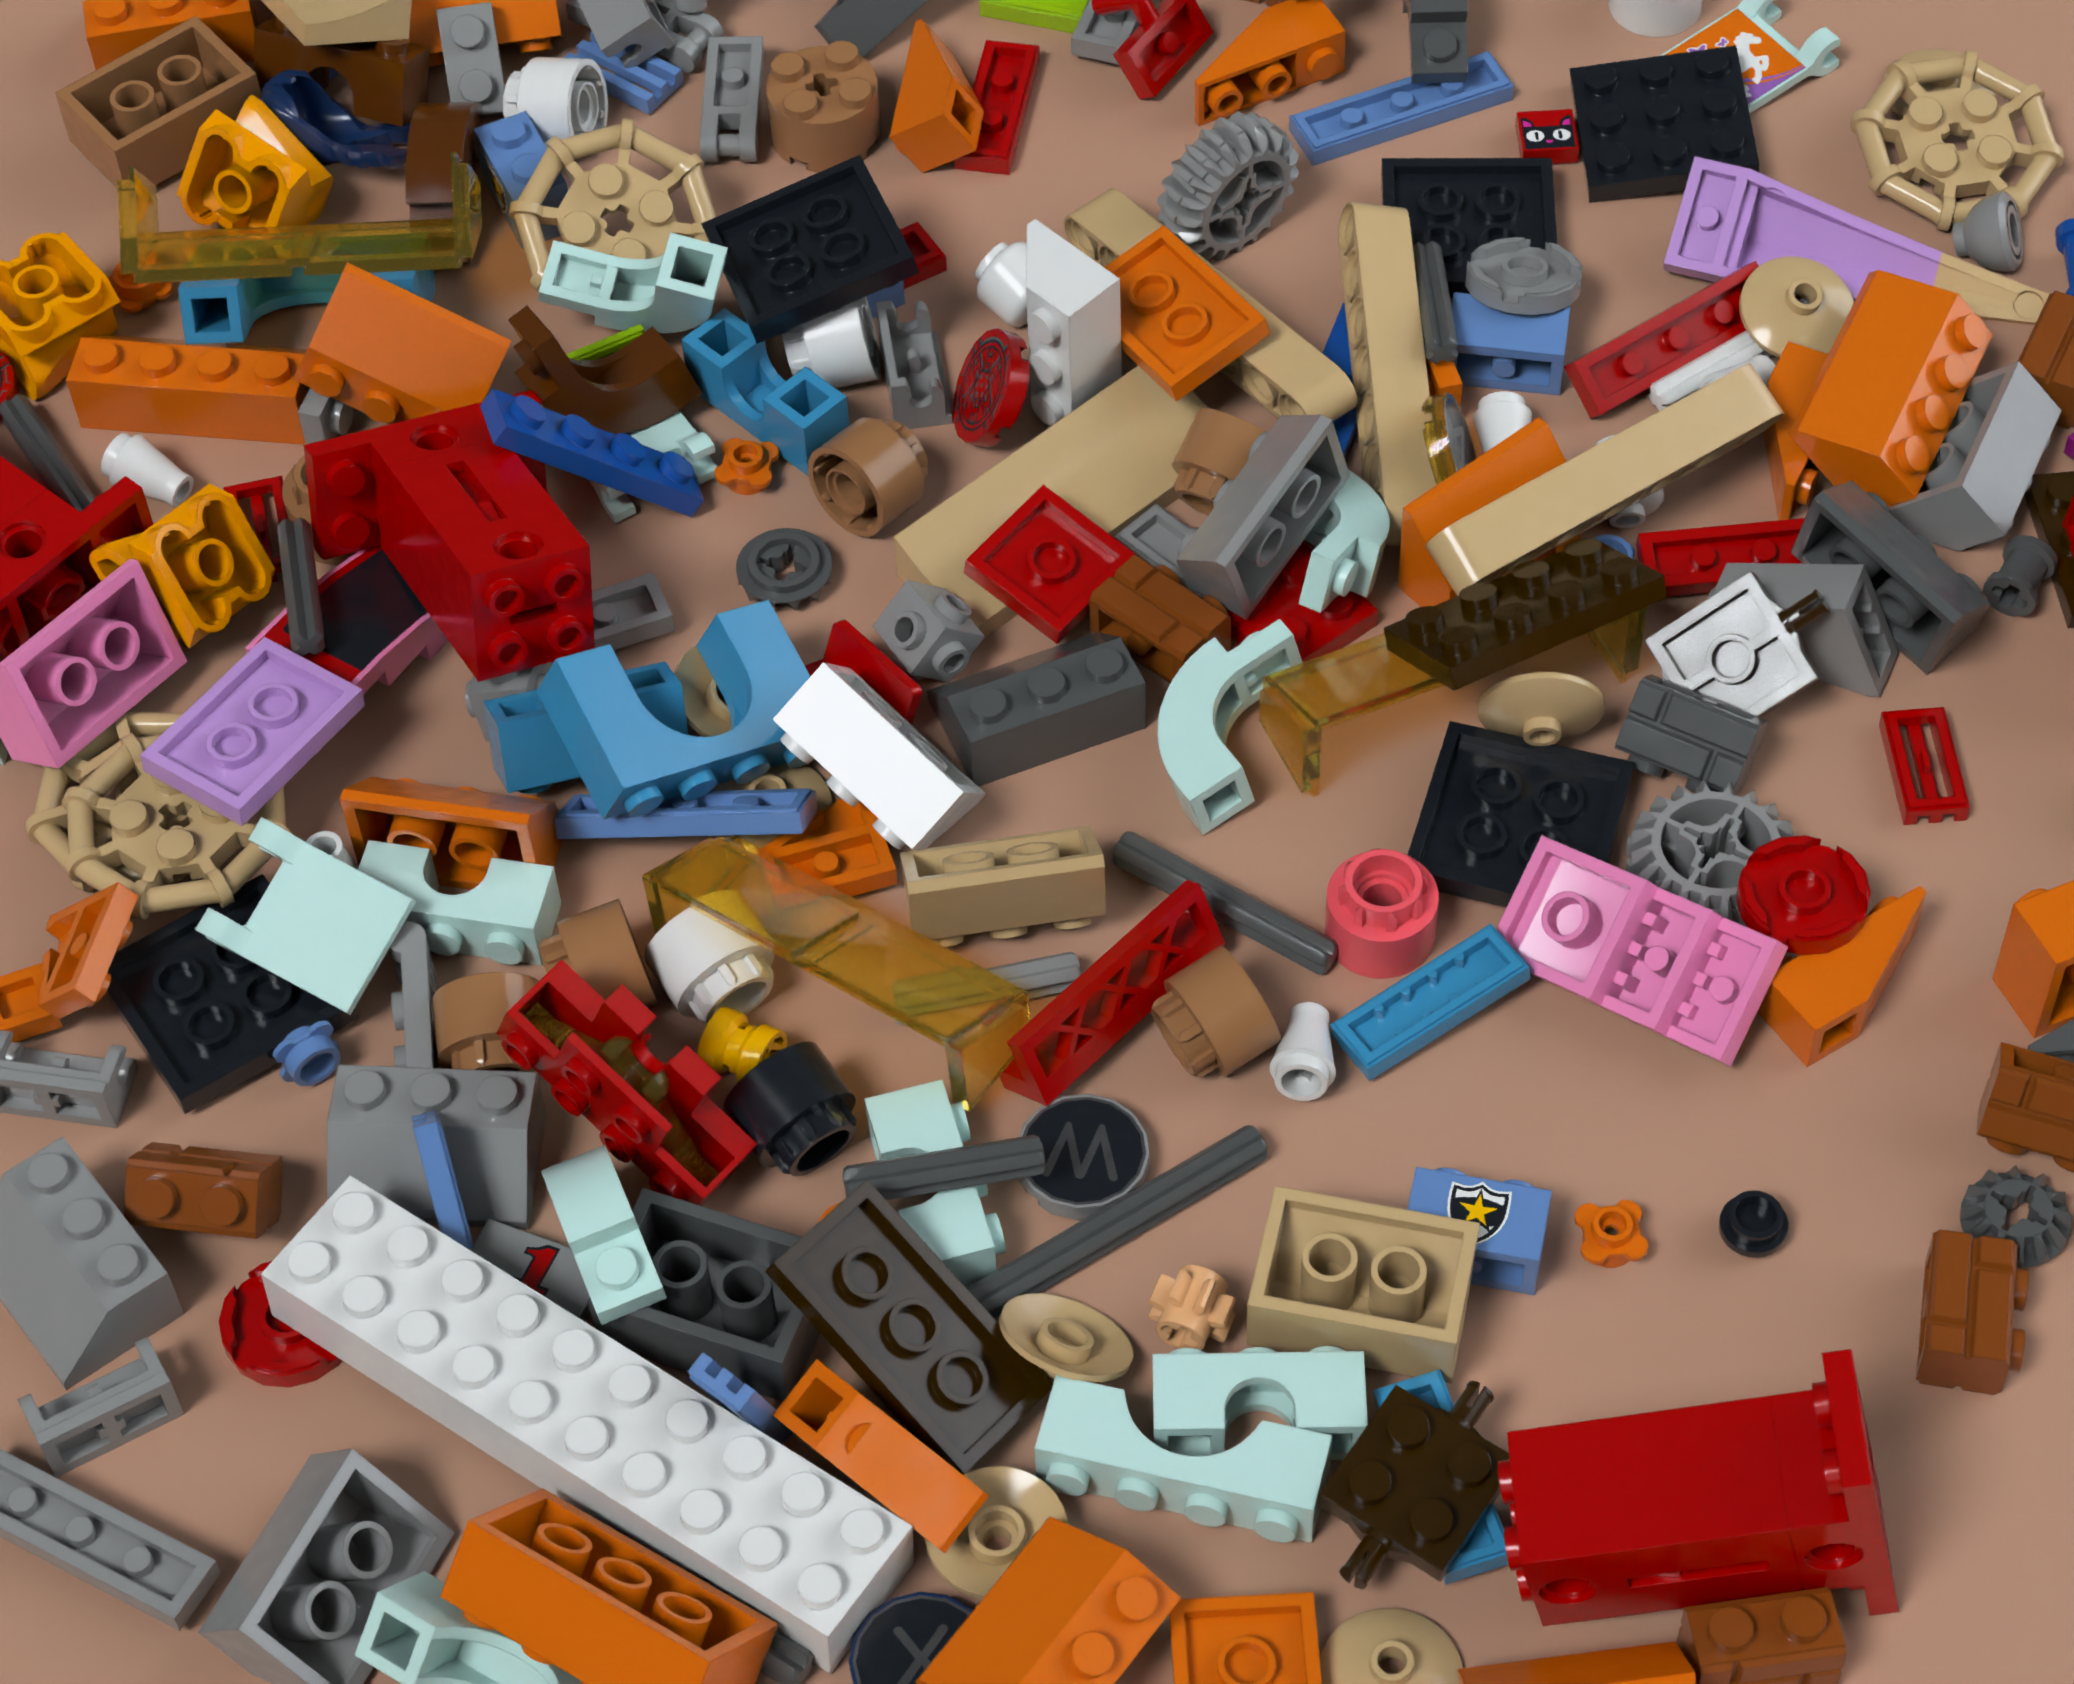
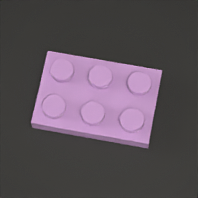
M263 637L140 754L143 770L243 826L365 706L363 690L274 641Z

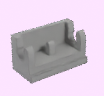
M577 0L601 51L608 58L622 52L629 45L638 44L635 49L626 52L621 57L625 68L637 66L664 48L669 50L676 45L655 0Z
M892 300L876 302L879 344L892 420L900 422L908 429L952 424V414L936 331H931V320L927 305L922 301H917L915 305L916 318L911 322L902 323L897 321V311Z
M0 1030L1 1113L117 1128L138 1070L135 1058L125 1057L126 1046L112 1045L108 1049L105 1058L24 1048L22 1043L11 1042L13 1038L12 1031Z
M148 1337L134 1343L139 1352V1359L37 1408L31 1393L17 1399L55 1477L67 1473L184 1415L173 1386Z

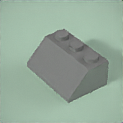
M2019 361L1972 378L1917 497L1888 507L1891 515L1911 533H1918L1924 536L1930 543L1956 551L1982 543L1992 544L2006 536L2013 526L2014 515L2024 493L2032 484V475L2043 451L2050 444V435L2062 410Z
M1322 414L1280 416L1269 432L1265 431L1256 438L1249 451L1248 462L1234 480L1229 479L1221 486L1214 499L1213 510L1200 527H1194L1186 534L1179 547L1176 561L1189 588L1203 596L1210 595L1216 598L1226 609L1247 620L1350 477L1331 419Z
M338 1064L327 1118V1200L349 1176H352L427 1224L439 1225L412 1123V1116L435 1110V1113L440 1115L469 1227H484L489 1218L517 1229H529L547 1117L537 1072Z
M63 1136L2 1175L0 1179V1301L66 1390L133 1348L135 1342L153 1335L184 1314L167 1271Z
M354 1449L311 1454L198 1633L249 1673L272 1684H364L373 1666L356 1657L355 1652L377 1592L423 1571L430 1574L455 1532Z

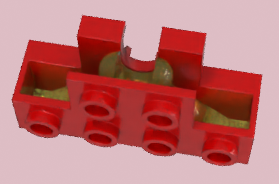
M561 959L506 1012L496 1033L503 1039L501 1044L504 1051L521 1068L525 1070L533 1068L552 1086L550 1088L551 1094L564 1110L576 1117L582 1114L601 1132L599 1137L602 1144L606 1146L607 1150L614 1157L624 1163L632 1161L650 1178L648 1183L652 1191L703 1206L745 1163L757 1146V1143L709 1098L722 1077L688 1045L666 1064L662 1063L646 1046V1042L651 1038L649 1032H645V1030L655 1021L657 1016L623 984L606 1000L603 999Z

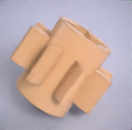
M1185 1265L1181 1267L1176 1280L1164 1274L1159 1275L1148 1301L1152 1305L1148 1317L1151 1320L1158 1321L1156 1333L1167 1344L1177 1349L1195 1348L1202 1350L1208 1337L1222 1343L1225 1341L1236 1315L1232 1311L1236 1299L1226 1295L1228 1284L1218 1273L1199 1265Z

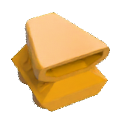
M251 94L245 101L236 121L216 109L198 129L176 195L181 198L186 214L194 222L201 225L218 223L226 229L227 236L232 245L284 243L289 241L294 232L313 223L320 216L334 177L268 106Z
M65 232L60 234L40 233L32 236L23 243L20 248V256L9 262L0 260V352L8 357L20 388L33 401L46 395L68 375L81 337L112 335L118 330L112 307L121 301L108 277Z
M210 483L144 532L102 544L89 555L90 564L100 581L104 580L127 560H138L177 641L181 637L189 649L208 634L224 629L229 623L230 617L248 603L263 599L270 590L275 572L272 562L234 496Z

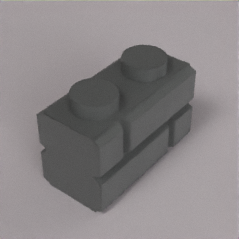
M1651 674L1642 677L1629 707L1628 715L1616 740L1615 748L1628 753L1627 761L1635 762L1634 768L1641 772L1662 777L1664 769L1687 777L1685 788L1693 793H1696V788L1703 780L1711 791L1721 792L1730 781L1735 795L1741 791L1745 784L1769 721Z

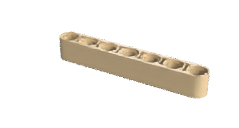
M1115 188L1107 190L1064 218V229L1070 243L1103 267L1163 226ZM1190 248L1266 318L1270 330V335L1220 371L1278 419L1283 415L1322 414L1334 422L1357 406L1356 390L1346 373L1338 365Z
M1347 202L1339 222L1338 245L1352 381L1358 398L1355 410L1362 478L1375 490L1387 508L1390 527L1385 545L1400 546L1403 507L1440 483L1410 218L1406 208Z
M1746 364L1463 517L1435 535L1427 542L1425 547L1457 596H1459L1460 591L1465 587L1478 583H1489L1507 575L1517 565L1536 559L1753 439L1779 421L1785 413L1752 364Z

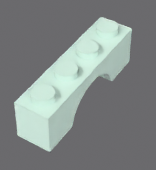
M1056 1375L1034 1447L1035 1468L1038 1478L1043 1480L1053 1490L1065 1495L1080 1496L1085 1493H1091L1116 1499L1121 1505L1136 1511H1151L1154 1508L1184 1514L1191 1521L1203 1526L1218 1527L1225 1523L1255 1530L1261 1537L1274 1542H1291L1296 1539L1312 1543L1321 1508L1318 1506L1319 1494L1327 1484L1330 1471L1332 1435L1262 1420L1244 1441L1231 1449L1207 1456L1181 1455L1159 1447L1141 1433L1131 1418L1123 1389L1082 1380H1072Z
M426 1571L377 1592L355 1652L356 1657L401 1684H581V1680L559 1667L543 1664L531 1659L522 1651V1645L500 1632L481 1628L469 1622L464 1617L463 1610L440 1597L445 1583Z

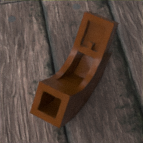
M478 102L419 103L412 115L407 144L405 183L406 204L410 206V237H430L433 265L471 264L470 181L473 162L479 161L473 129L483 126L482 105Z
M525 306L508 319L521 339L513 348L525 364L514 373L528 390L535 392L540 398L542 406L546 409L565 416L569 414L578 415L592 426L616 435L654 425L670 417L702 394L681 357L653 326L612 355L597 360L582 361L569 358L555 336L528 306Z

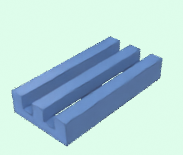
M592 32L590 33V43L582 40L576 45L577 55L569 52L563 57L592 59L597 64L615 72L614 75L600 68L604 75L607 94L648 115L683 84L682 69L654 55L637 66L625 68L621 57L626 52L635 49L636 46L629 45L622 52L608 58L601 51ZM633 82L653 91V93L634 85Z
M434 1110L412 1116L413 1130L440 1232L470 1250V1248H473L472 1237L439 1113L436 1114Z
M704 1352L701 1353L688 1370V1373L691 1375L689 1378L722 1408L783 1446L793 1434V1431L773 1416L776 1409L746 1383L743 1384L734 1374L722 1368Z

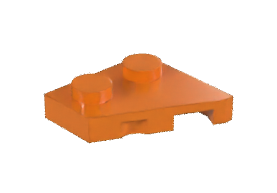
M840 798L823 812L818 809L802 834L780 835L756 853L758 869L774 917L898 884L897 870L887 842L872 826L878 817L861 801L855 807H852Z
M117 882L50 915L46 931L59 939L58 952L50 948L43 955L42 971L44 972V979L40 985L39 1007L60 1019L86 1006L92 1007L102 999L111 982V975L107 972L114 955L125 944L132 932L133 922L129 919L139 895Z

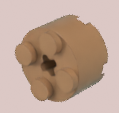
M835 41L828 46H815L796 52H783L773 58L771 72L766 82V94L771 138L778 155L790 164V157L806 163V170L818 173L858 155L863 160L868 157L867 149L875 141L878 144L882 134L878 81L874 68L863 56L858 54L856 45L848 41Z

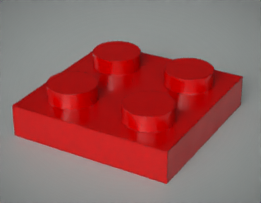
M1042 485L965 560L964 574L1058 644L1089 613V599L1092 592L1110 576L1113 578L1116 570L1136 554L1045 485Z
M1303 542L1247 620L1226 609L1231 617V638L1239 645L1247 636L1263 630L1278 619L1293 633L1305 670L1282 684L1284 687L1377 626L1378 609L1362 595L1349 591L1345 597L1338 595L1321 613L1298 604L1312 552Z

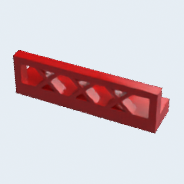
M1190 880L1183 882L1007 1041L1012 1054L995 1068L1004 1088L1048 1106L1151 1012L1153 1001L1166 994L1164 980L1218 946L1225 944L1199 883Z

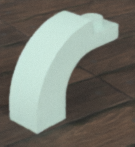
M670 232L663 255L651 259H630L553 240L538 292V301L594 315V325L624 331L641 324L645 331L653 326L658 333H676L690 330L703 324L711 315L728 247Z
M1349 469L1350 477L1305 538L1316 548L1311 552L1298 604L1319 613L1338 595L1345 597L1349 591L1367 598L1374 587L1389 533V514L1382 499L1371 486Z
M1280 619L1263 630L1250 634L1240 645L1229 652L1225 650L1215 637L1201 646L1179 669L1171 681L1161 704L1157 736L1162 761L1182 809L1202 835L1255 801L1243 766L1226 747L1227 737L1232 725L1249 706L1305 670L1294 635Z
M600 1146L541 1170L556 1213L601 1325L666 1299V1294L606 1146Z

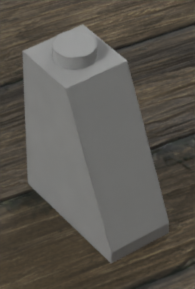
M1726 564L1716 587L1709 592L1707 599L1750 571L1757 575L1771 599L1785 610L1811 594L1813 590H1818L1824 598L1821 602L1827 603L1831 612L1801 629L1799 633L1801 634L1804 651L1822 678L1819 681L1865 696L1880 697L1898 655V649L1865 564Z

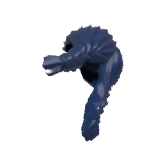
M303 70L280 72L264 84L262 95L259 99L268 106L323 166L341 163L361 169L383 166L387 169H402L403 165L406 164L407 149L396 148L393 145L408 144L411 122L403 127L392 124L366 125L332 99L321 84Z

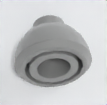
M2001 191L1983 198L1971 208L1964 221L1953 224V242L1958 257L1970 256L1980 266L1994 271L2011 272L2018 268L2023 257L2022 228L2017 206L2009 194Z

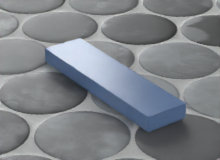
M1487 51L1468 58L1467 82L1411 84L1410 76L1289 116V131L1312 166L1511 101L1513 100L1514 85L1492 54Z
M811 788L710 791L697 799L689 801L684 800L682 796L663 801L656 809L639 817H630L627 812L603 820L590 794H574L556 815L554 822L557 839L802 834L818 809L816 792L811 790Z

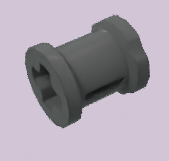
M2019 535L2007 542L2002 554L2004 559L1999 572H1993L1987 578L1983 587V593L1990 602V605L2000 613L2013 617L2018 615L2027 616L2034 611L2039 599L2037 590L2041 582L2048 580L2054 574L2058 565L2057 555L2050 545L2033 536Z

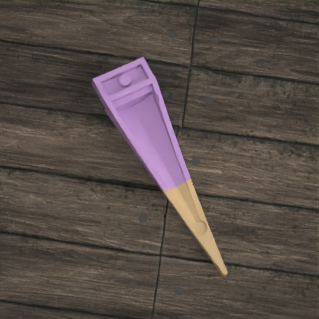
M1694 156L1664 260V271L1716 282L1754 261L1760 266L1769 260L1780 257H1803L1819 262L1834 271L1848 287L1854 302L1868 274L1875 270H1881L1958 293L1981 319L2028 325L2036 324L2049 296L2047 292L2004 277L1890 231L1755 170Z

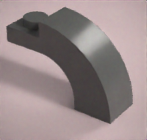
M1402 0L1403 13H1408L1411 84L1467 82V0Z

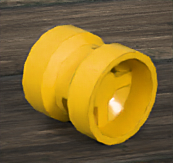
M724 1006L716 1011L707 1023L698 1045L697 1055L717 1074L729 1070L736 1075L737 1082H739L741 1078L759 1063L786 1048L787 1034L768 1024L758 1027L749 1025L748 1018L744 1013Z

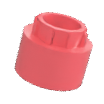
M1371 849L1343 862L1332 874L1326 895L1325 935L1334 939L1338 944L1336 960L1356 974L1377 979L1399 977L1422 965L1431 954L1435 944L1439 904L1437 884L1425 866L1411 856L1395 850Z

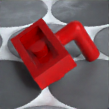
M1092 0V9L1096 15L1104 16L1132 10L1140 24L1113 54L1139 100L1155 97L1214 33L1196 0H1163L1156 8L1151 0Z

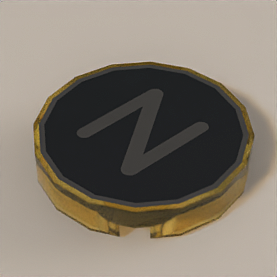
M1448 391L1427 397L1422 405V411L1425 414L1432 412L1433 416L1432 421L1424 422L1425 430H1423V435L1436 484H1439L1477 458L1461 407L1454 395Z

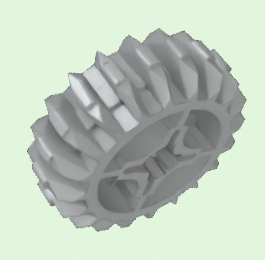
M1237 111L1228 120L1219 117L1211 130L1202 128L1199 138L1192 145L1185 144L1186 151L1179 160L1172 161L1171 164L1174 170L1161 183L1166 191L1157 200V204L1161 208L1158 220L1205 260L1212 257L1222 260L1231 249L1241 252L1245 243L1248 241L1256 242L1257 235L1264 228H1271L1270 221L1277 213L1284 211L1282 206L1284 199L1294 192L1290 183L1299 174V170L1295 166L1299 154L1292 148L1293 142L1286 137V132L1275 123H1271L1265 117H1260L1254 112L1244 115Z
M1704 780L1696 788V793L1693 794L1678 785L1671 795V800L1657 795L1654 803L1650 806V811L1640 812V816L1635 821L1632 835L1627 840L1626 855H1628L1625 871L1642 877L1659 888L1709 908L1722 917L1747 927L1740 918L1736 901V891L1741 870L1747 865L1748 858L1758 847L1779 837L1793 836L1791 821L1778 820L1779 813L1777 812L1776 803L1761 807L1757 806L1758 799L1755 790L1744 797L1734 795L1730 781L1721 792L1711 791Z

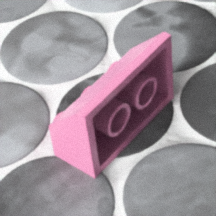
M127 560L0 662V738L12 760L59 769L187 662L138 560Z

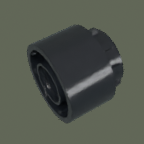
M814 1042L797 1043L766 1058L741 1078L729 1092L723 1104L724 1113L757 1143L752 1152L759 1162L765 1167L778 1166L783 1174H790L792 1176L806 1175L831 1161L847 1147L856 1133L857 1119L852 1114L856 1098Z

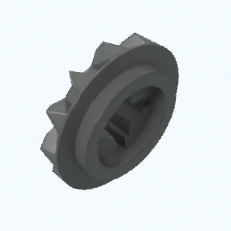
M794 528L770 530L754 537L741 550L736 563L738 585L743 586L749 601L759 599L765 601L769 599L773 608L778 603H789L796 611L801 600L808 598L818 601L821 588L831 584L832 555L827 545L810 532ZM791 558H793L795 572H789L785 579L776 580L775 572L782 571L785 565H789Z
M2017 1165L2007 1173L1996 1174L1988 1169L1981 1180L1974 1185L1969 1184L1960 1208V1223L1964 1233L1972 1234L1973 1238H1979L1983 1235L2014 1240L2015 1244H2018L2017 1268L2038 1266L2056 1257L2068 1241L2073 1221V1215L2069 1214L2066 1207L2065 1192H2055L2048 1186L2044 1173L2034 1178L2021 1174ZM2023 1202L2029 1204L2027 1219L2022 1218L2016 1225L2012 1224L2008 1231L2004 1230L2007 1209H2014L2018 1203L2021 1205Z

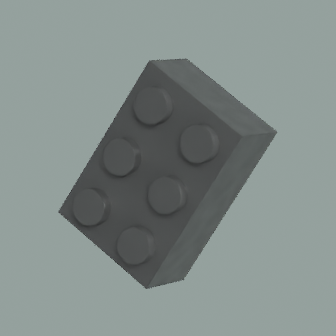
M643 1188L632 1212L667 1298L601 1325L591 1298H589L588 1305L594 1328L641 1357L688 1371L701 1353L704 1352L722 1368L727 1369L743 1384L746 1383L760 1395L783 1402L798 1383L820 1332L765 1271L802 1237Z

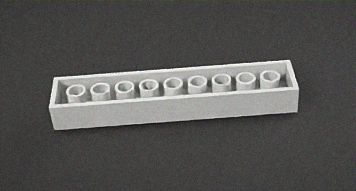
M349 1176L261 1273L272 1316L538 1487L544 1488L778 1623L777 1631L808 1649L813 1655L812 1662L829 1674L834 1671L852 1647L854 1635L869 1613L887 1601L914 1565L912 1525L352 1176Z

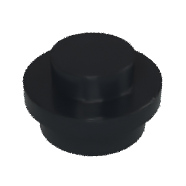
M1755 1190L1740 1193L1728 1201L1723 1207L1719 1219V1232L1724 1243L1734 1252L1753 1258L1769 1256L1778 1251L1786 1240L1789 1228L1787 1215L1780 1203L1768 1193Z

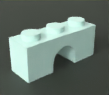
M368 840L358 870L416 901L405 922H415L424 928L430 951L446 956L459 953L486 957L507 965L520 962L542 966L543 962L538 947L542 939L552 936L562 904L554 866L491 858L487 873L478 886L462 894L448 895L437 892L439 883L429 848Z
M942 1079L864 1099L868 1134L876 1161L963 1147V1142L971 1140L964 1107L961 1102L950 1104ZM987 1184L940 1191L922 1204L898 1210L899 1215L965 1287L996 1271V1255L1006 1252L1004 1236L997 1213L985 1215L980 1198L988 1196Z
M1321 1346L1309 1352H1275L1265 1347H1251L1239 1353H1205L1195 1348H1181L1169 1354H1152L1154 1444L1173 1453L1187 1456H1207L1224 1452L1225 1433L1229 1425L1237 1417L1245 1413L1265 1411L1277 1415L1288 1426L1332 1435L1331 1460H1344L1368 1425L1364 1351H1345L1335 1346Z

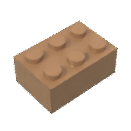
M197 16L55 92L70 142L128 200L185 169L198 129L216 109L236 121L245 101L251 94L258 99L261 97L256 73Z

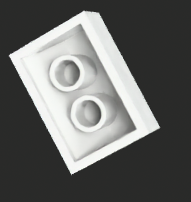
M1034 219L1027 224L1026 299L1031 406L1040 420L1048 425H1054L1122 377L1120 278Z
M823 662L773 718L786 732L780 738L781 742L806 764H809L813 759L817 760L832 774L826 781L827 785L852 807H855L861 801L878 817L872 824L874 829L898 850H902L906 844L911 849H926L975 807L986 795L979 786L851 668Z

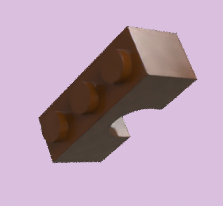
M276 16L254 29V72L257 75L261 93L264 84L278 73L286 70L306 71L325 89L329 86L330 67L340 72L349 82L353 93V115L403 127L411 122L415 107L419 103H428L429 47L409 43V39L304 46Z

